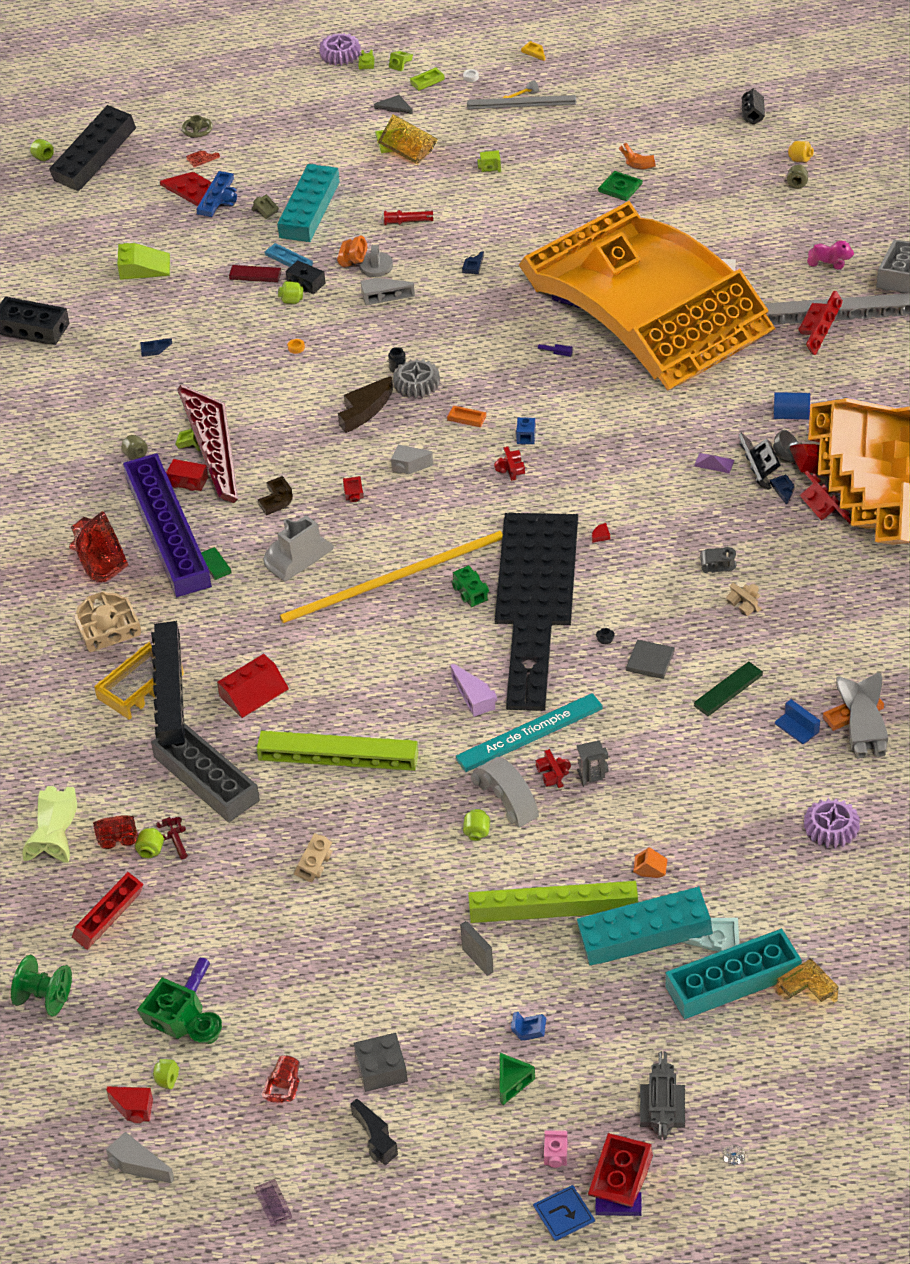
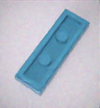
M276 243L264 251L265 256L288 267H291L297 260L310 266L313 265L312 260Z

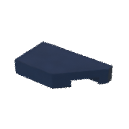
M484 251L479 252V255L475 257L470 256L466 258L462 273L479 275Z
M786 474L770 479V485L783 502L788 504L795 489L793 482Z

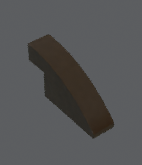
M386 377L344 394L347 410L338 413L339 426L345 433L363 425L384 407L393 392L392 377Z

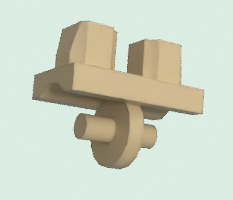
M734 582L729 586L731 592L726 597L727 602L735 607L742 601L743 603L739 606V610L744 615L748 616L754 610L757 613L762 610L758 606L757 599L760 597V594L757 593L759 588L756 584H751L750 586L745 584L743 589Z

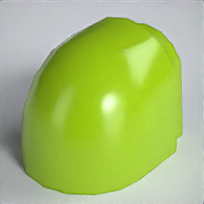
M160 1059L153 1069L155 1082L162 1088L173 1089L180 1067L172 1059Z

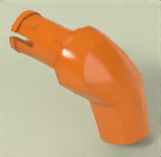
M628 143L623 144L625 149L622 145L619 147V150L626 158V164L636 169L656 167L654 155L642 156L634 153Z

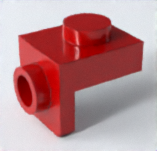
M361 476L343 478L346 501L358 502L364 498Z

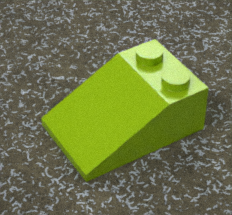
M137 243L118 244L117 266L120 280L170 276V253Z

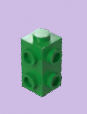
M468 565L453 572L452 586L455 591L460 592L464 603L468 602L472 608L488 601L489 588L485 582L483 583L480 580L477 571H473Z

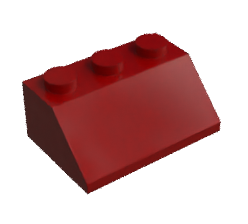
M264 653L217 681L219 697L241 718L289 690L276 664Z

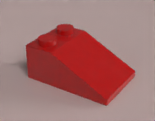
M608 1133L588 1196L633 1207L653 1158L652 1144Z

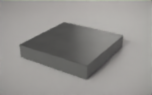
M637 639L626 666V671L664 679L674 655L675 647Z
M465 921L460 924L462 950L489 976L494 971L492 947L469 922Z

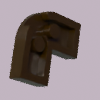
M283 476L266 482L271 494L258 499V505L266 516L286 508L293 500L292 488Z

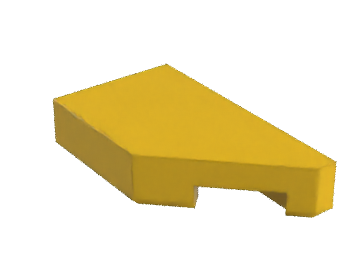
M529 41L521 48L522 53L543 61L546 60L542 45Z

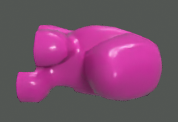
M839 240L831 246L821 243L816 244L808 252L807 263L809 266L816 267L819 261L833 264L834 269L841 270L845 265L844 260L852 258L854 251L850 244L843 240Z

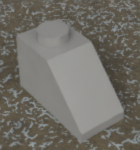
M398 445L391 458L392 471L400 474H411L433 465L432 451Z

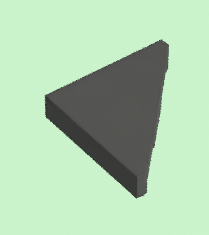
M400 95L374 103L375 109L382 108L391 112L399 113V111L413 114V109Z

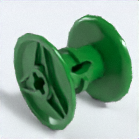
M32 954L26 955L18 965L12 980V1004L15 1006L23 1005L31 994H34L37 998L38 996L39 998L44 997L46 1013L51 1017L56 1016L61 1011L70 993L72 984L71 967L68 965L60 966L53 976L50 977L46 972L38 973V962L35 956Z

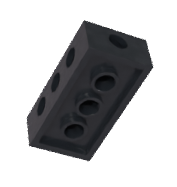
M6 296L0 303L1 335L56 345L70 324L67 308Z

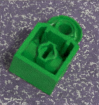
M163 977L137 1009L145 1024L176 1039L189 1034L190 1038L195 1042L212 1044L218 1039L222 1030V1020L219 1015L213 1012L202 1013L203 1006L195 991Z

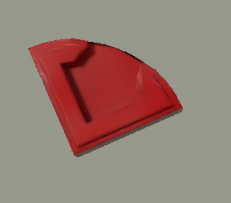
M606 523L598 525L593 530L592 543L610 540V533Z

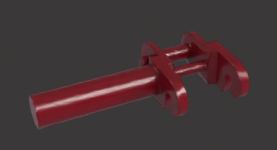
M168 817L162 819V824L160 822L156 823L157 828L168 826L171 830L167 832V836L162 834L164 841L172 838L180 859H186L188 855L179 836V833L186 831V827L181 825L182 818L175 817L171 819Z

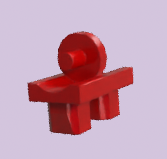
M509 446L503 447L505 457L498 458L494 463V468L497 472L506 473L508 470L511 481L516 480V475L525 474V465L521 461L520 450L510 451Z
M545 750L544 757L535 760L539 773L549 770V772L542 774L546 787L555 784L558 788L564 787L561 780L564 777L563 775L569 774L568 770L571 768L570 761L561 757L555 760L551 750Z

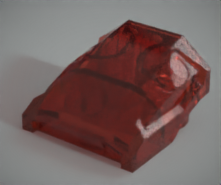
M121 815L93 822L98 845L103 849L115 847L116 842H120L124 846H131L136 843L138 831L134 816Z

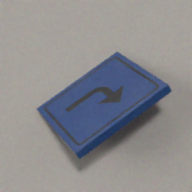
M573 1185L533 1204L534 1209L554 1241L595 1222V1218Z

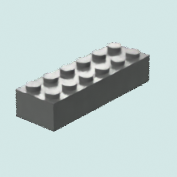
M185 723V743L162 746L160 738L151 741L154 758L227 822H231L260 801L257 784Z

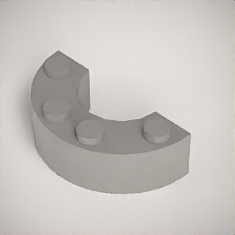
M495 757L474 769L471 775L473 784L475 786L479 785L483 791L490 787L494 790L496 796L504 804L507 812L506 816L510 823H515L520 828L539 817L535 799L527 783L516 768L507 760Z

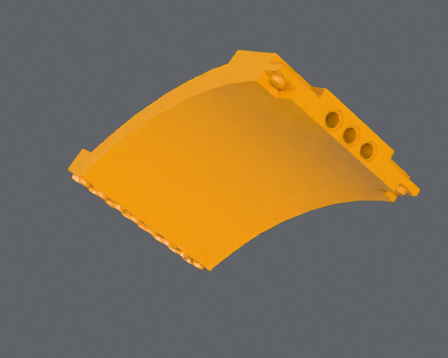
M630 201L524 256L519 263V267L536 292L553 294L567 299L603 323L634 353L654 380L660 379L667 391L685 383L776 329L766 315L769 310L741 269L733 271L711 250L688 234L668 224L653 219L641 218Z

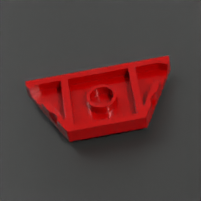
M189 172L161 180L160 186L198 206L212 182L195 172Z

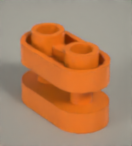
M360 235L354 237L353 240L343 241L337 256L339 265L345 268L353 263L363 262L367 252L366 239Z

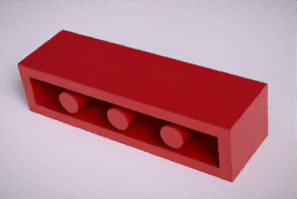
M127 872L75 926L71 938L88 950L140 895L144 884L130 872Z

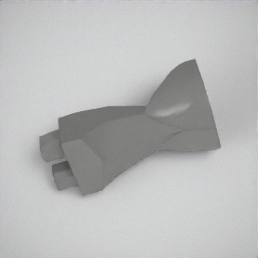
M876 673L859 683L840 676L836 677L837 689L850 710L849 744L851 751H854L857 759L867 757L868 749H874L875 756L877 757L885 756L888 734L883 718L876 707L882 688V674Z

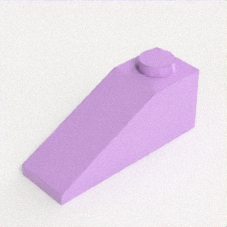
M452 664L451 677L473 716L495 710V702L497 701L495 691H491L487 683L459 666Z

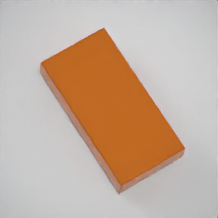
M453 405L447 416V421L481 428L487 413Z

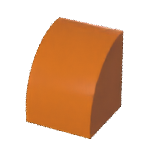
M648 847L635 856L633 872L642 877H663L666 875L668 859Z

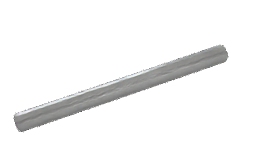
M575 95L467 100L468 109L576 104Z

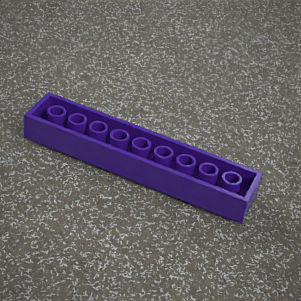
M158 453L124 462L123 467L127 483L175 596L180 597L212 587L208 567Z

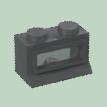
M600 740L577 745L580 756L577 759L579 765L577 771L583 787L587 782L603 780L605 773L609 772L606 761L608 759L606 747H602Z

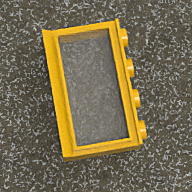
M150 642L141 647L94 686L97 699L128 720L132 718L130 708L133 705L140 709L144 708L145 695L149 693L155 698L153 685H156L153 680V672L156 670L153 669L152 658L155 657H153Z

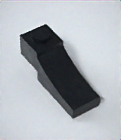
M355 1099L351 1103L352 1116L363 1126L370 1138L368 1141L369 1155L374 1161H380L387 1165L398 1155L397 1143L389 1137L388 1124L360 1100Z

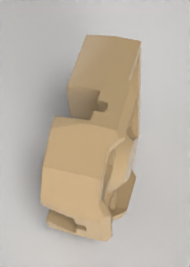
M103 591L86 597L77 607L76 614L74 615L76 626L89 652L141 635L140 622L128 598L117 593H106ZM98 599V601L102 600L103 605L95 608L93 603ZM117 633L114 637L109 638L110 635Z

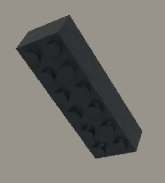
M107 105L49 168L53 180L76 191L81 190L136 129L132 115Z

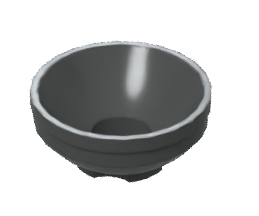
M781 430L775 436L773 449L780 459L792 462L795 459L789 448L791 445L799 443L792 433L787 430Z

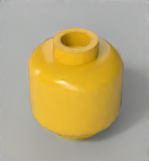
M794 141L788 149V155L794 162H808L814 154V149L808 141Z

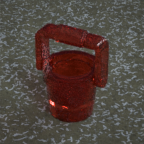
M288 1055L279 1056L273 1071L266 1079L262 1092L264 1099L273 1103L291 1102L294 1100L300 1082L297 1077L300 1066L299 1060ZM272 1085L288 1089V1094H270Z

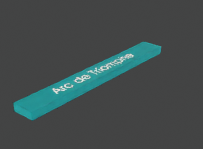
M593 693L588 694L455 755L456 761L466 773L495 757H501L602 710L603 705Z

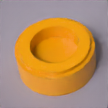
M292 339L287 344L288 351L293 354L301 353L305 349V343L301 339Z

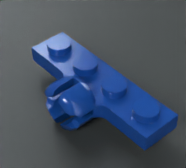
M218 171L196 209L198 215L212 217L220 204L225 206L235 205L237 189L230 187L234 180V173Z

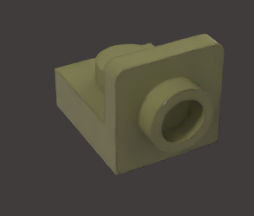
M266 194L263 197H257L253 201L254 204L251 209L253 212L258 210L267 219L278 212L279 207Z

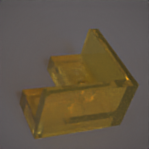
M811 958L777 979L776 993L778 996L786 993L792 998L808 988L820 1002L827 998H830L833 1003L838 1001L839 986Z

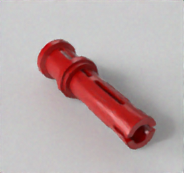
M433 210L421 212L384 211V225L390 223L401 225L402 222L434 221L433 216H429L433 215Z

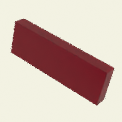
M232 265L229 280L278 283L282 271L281 268Z

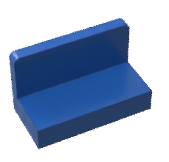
M792 699L785 703V714L775 721L776 726L801 744H805L820 732V719Z

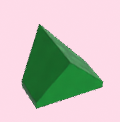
M500 1052V1103L505 1105L535 1080V1067Z

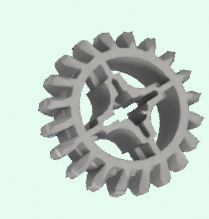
M410 359L409 362L404 361L403 365H398L393 374L394 387L398 393H402V396L407 395L408 398L411 396L417 398L420 395L423 398L424 394L430 396V393H435V389L440 384L438 368H436L435 364H431L430 361L425 362L424 359L421 361L418 359L415 361Z

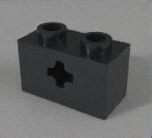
M299 260L286 270L287 281L298 282L303 287L304 292L314 295L326 284L324 271Z

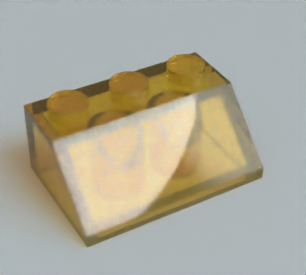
M392 114L378 143L418 165L431 153L438 139Z

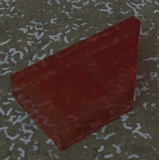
M200 150L187 155L186 158L193 167H197L220 158V154L218 152L210 154L207 151Z

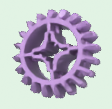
M338 33L324 38L320 42L319 52L325 63L329 62V65L334 63L335 66L337 64L342 66L343 63L348 65V62L353 63V60H357V57L360 56L361 47L355 36Z
M827 798L826 801L820 799L818 803L813 802L812 806L808 807L807 813L804 816V828L807 837H811L812 842L817 841L819 846L825 843L826 848L829 847V844H832L835 849L838 844L844 847L846 842L851 844L852 838H856L860 829V818L857 815L856 809H853L852 804L846 805L845 800L838 802L837 798L834 801Z

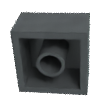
M396 1033L354 1042L355 1057L365 1092L408 1082L406 1065Z

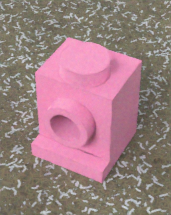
M545 1131L544 1165H549L553 1168L567 1166V1131Z

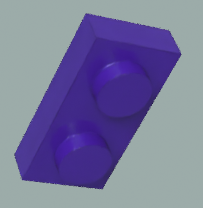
M639 1192L633 1207L596 1198L595 1214L600 1216H642V1192Z

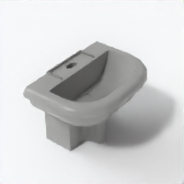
M306 515L298 521L285 519L283 521L285 529L278 533V540L270 545L263 557L266 568L284 582L318 561L334 548L333 544L320 536L318 523Z

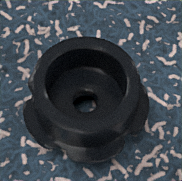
M602 628L596 632V637L601 644H610L614 639L613 637H615V633L609 628Z

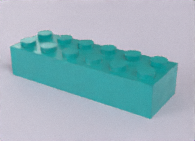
M307 164L277 223L279 238L311 242L340 183L338 168Z
M700 886L577 918L578 929L589 966L713 934L711 918Z
M781 928L665 972V988L685 1020L800 976L802 959Z

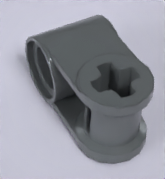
M725 547L703 550L700 553L702 571L704 573H715L734 570L737 566L735 549Z

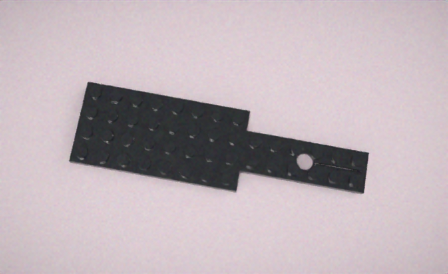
M505 513L495 624H513L506 710L546 711L552 625L571 626L578 514ZM526 660H534L536 662L532 668H525L522 663Z

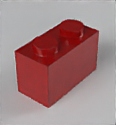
M177 459L172 460L166 471L172 487L185 488L190 491H202L209 477L207 465Z

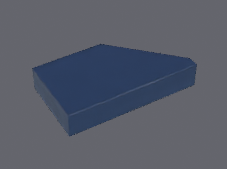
M172 338L140 342L142 357L159 355L172 344Z

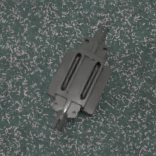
M661 1051L658 1053V1063L652 1065V1073H649V1084H640V1127H653L655 1134L658 1135L660 1140H662V1136L663 1140H666L672 1128H685V1085H676L674 1065L667 1063L668 1053L665 1051L664 1059H662Z

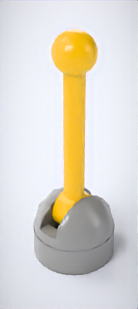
M533 80L527 84L526 89L509 96L505 95L503 98H512L525 92L534 94L539 92V86Z

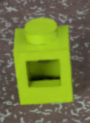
M499 150L480 152V159H477L478 169H481L482 172L497 170L501 172Z

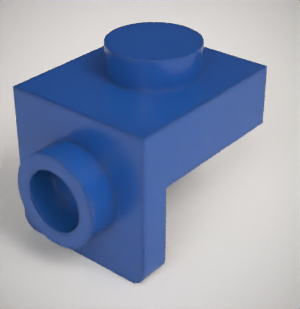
M517 1011L513 1013V1019L510 1024L511 1030L522 1041L544 1037L547 1018L543 1014L523 1018Z

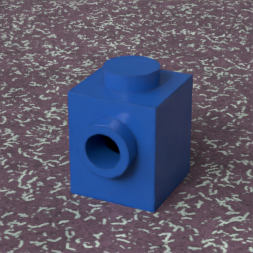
M518 417L516 428L517 444H535V418Z

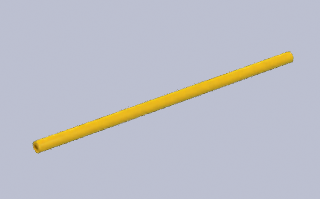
M501 531L495 532L280 614V620L282 623L289 622L502 540L503 534Z

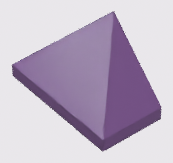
M699 453L694 466L730 473L734 460Z

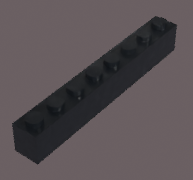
M177 621L154 624V632H151L152 642L155 643V645H152V654L155 657L152 658L153 669L156 670L153 672V680L156 685H153L154 696L157 697V699H154V708L157 711L154 713L155 723L158 724L155 727L156 739L160 738L162 746L185 743L179 627Z

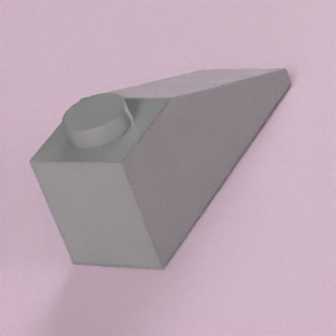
M382 278L360 281L361 293L366 306L415 297L414 282Z
M127 1132L123 1133L106 1149L107 1161L115 1170L119 1168L126 1174L168 1183L174 1181L172 1169Z

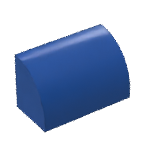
M774 392V419L809 420L810 393Z

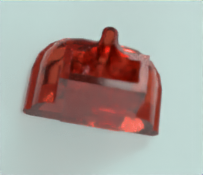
M101 511L92 519L83 517L71 526L74 540L70 543L69 549L77 552L85 573L91 580L106 582L129 565L105 512Z

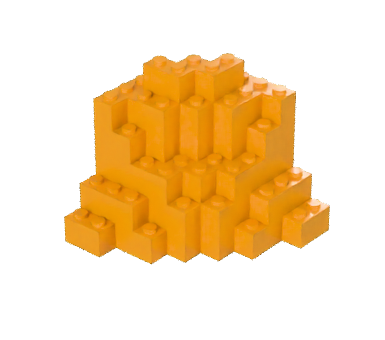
M849 398L810 404L808 440L820 442L818 475L830 477L829 492L841 494L840 509L852 511L851 526L867 529L876 528L875 542L890 545L910 543V406L893 408Z

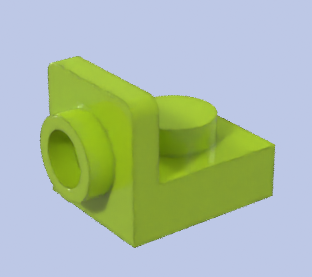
M403 51L391 52L389 68L403 71L404 64L407 61H412L413 54Z
M192 428L179 432L175 443L178 449L194 445L198 451H201Z

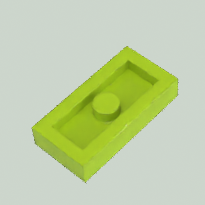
M435 67L410 78V84L419 91L445 80V77Z

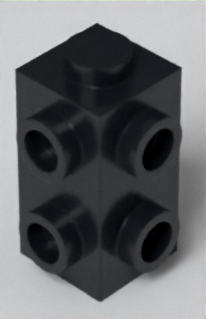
M752 88L741 97L742 117L746 122L755 125L765 117L764 97Z

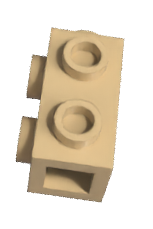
M314 833L296 867L294 875L308 882H313L315 876L320 878L325 868L322 866L323 861L328 862L333 852L330 850L333 842L323 835Z

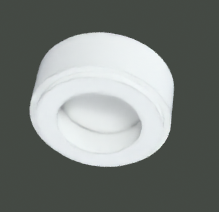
M468 69L463 73V79L467 82H474L479 78L478 71L474 69Z

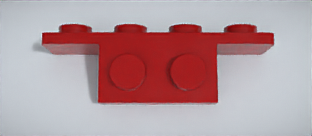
M837 291L832 292L827 304L812 303L798 329L800 334L810 335L806 346L812 355L817 354L842 306L843 300Z
M805 471L804 473L813 484L799 496L820 520H824L837 509L846 521L851 524V519L849 518L851 514L849 511L840 509L838 506L840 501L834 495L832 497L829 496L831 492H829L825 484L822 486L819 484L821 480L815 473L811 475L808 471Z

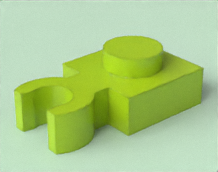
M371 49L369 53H364V50H362L361 56H359V69H374L375 58L373 50Z

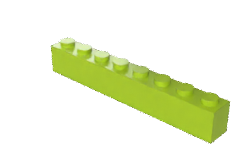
M261 731L257 744L258 761L408 771L416 770L419 754L418 741L312 733Z
M636 881L468 892L470 923L584 916L638 903Z

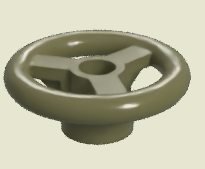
M194 115L183 123L182 132L188 137H203L211 132L213 124L205 117ZM186 127L193 128V133L187 131ZM208 127L205 131L199 132L202 128Z

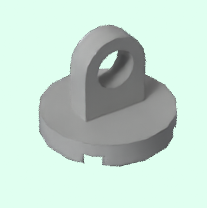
M372 245L371 253L366 254L363 262L360 263L361 272L363 271L369 277L384 276L385 273H389L393 268L392 258L388 254L380 252L379 245Z

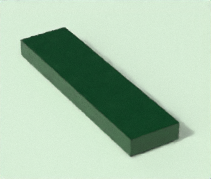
M748 661L694 702V707L707 717L762 677L763 671Z

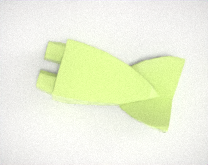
M47 786L45 791L39 792L38 828L28 838L23 847V861H29L45 851L58 860L69 863L70 850L65 831L71 824L77 809L74 787H66L64 791H57V788L54 786Z

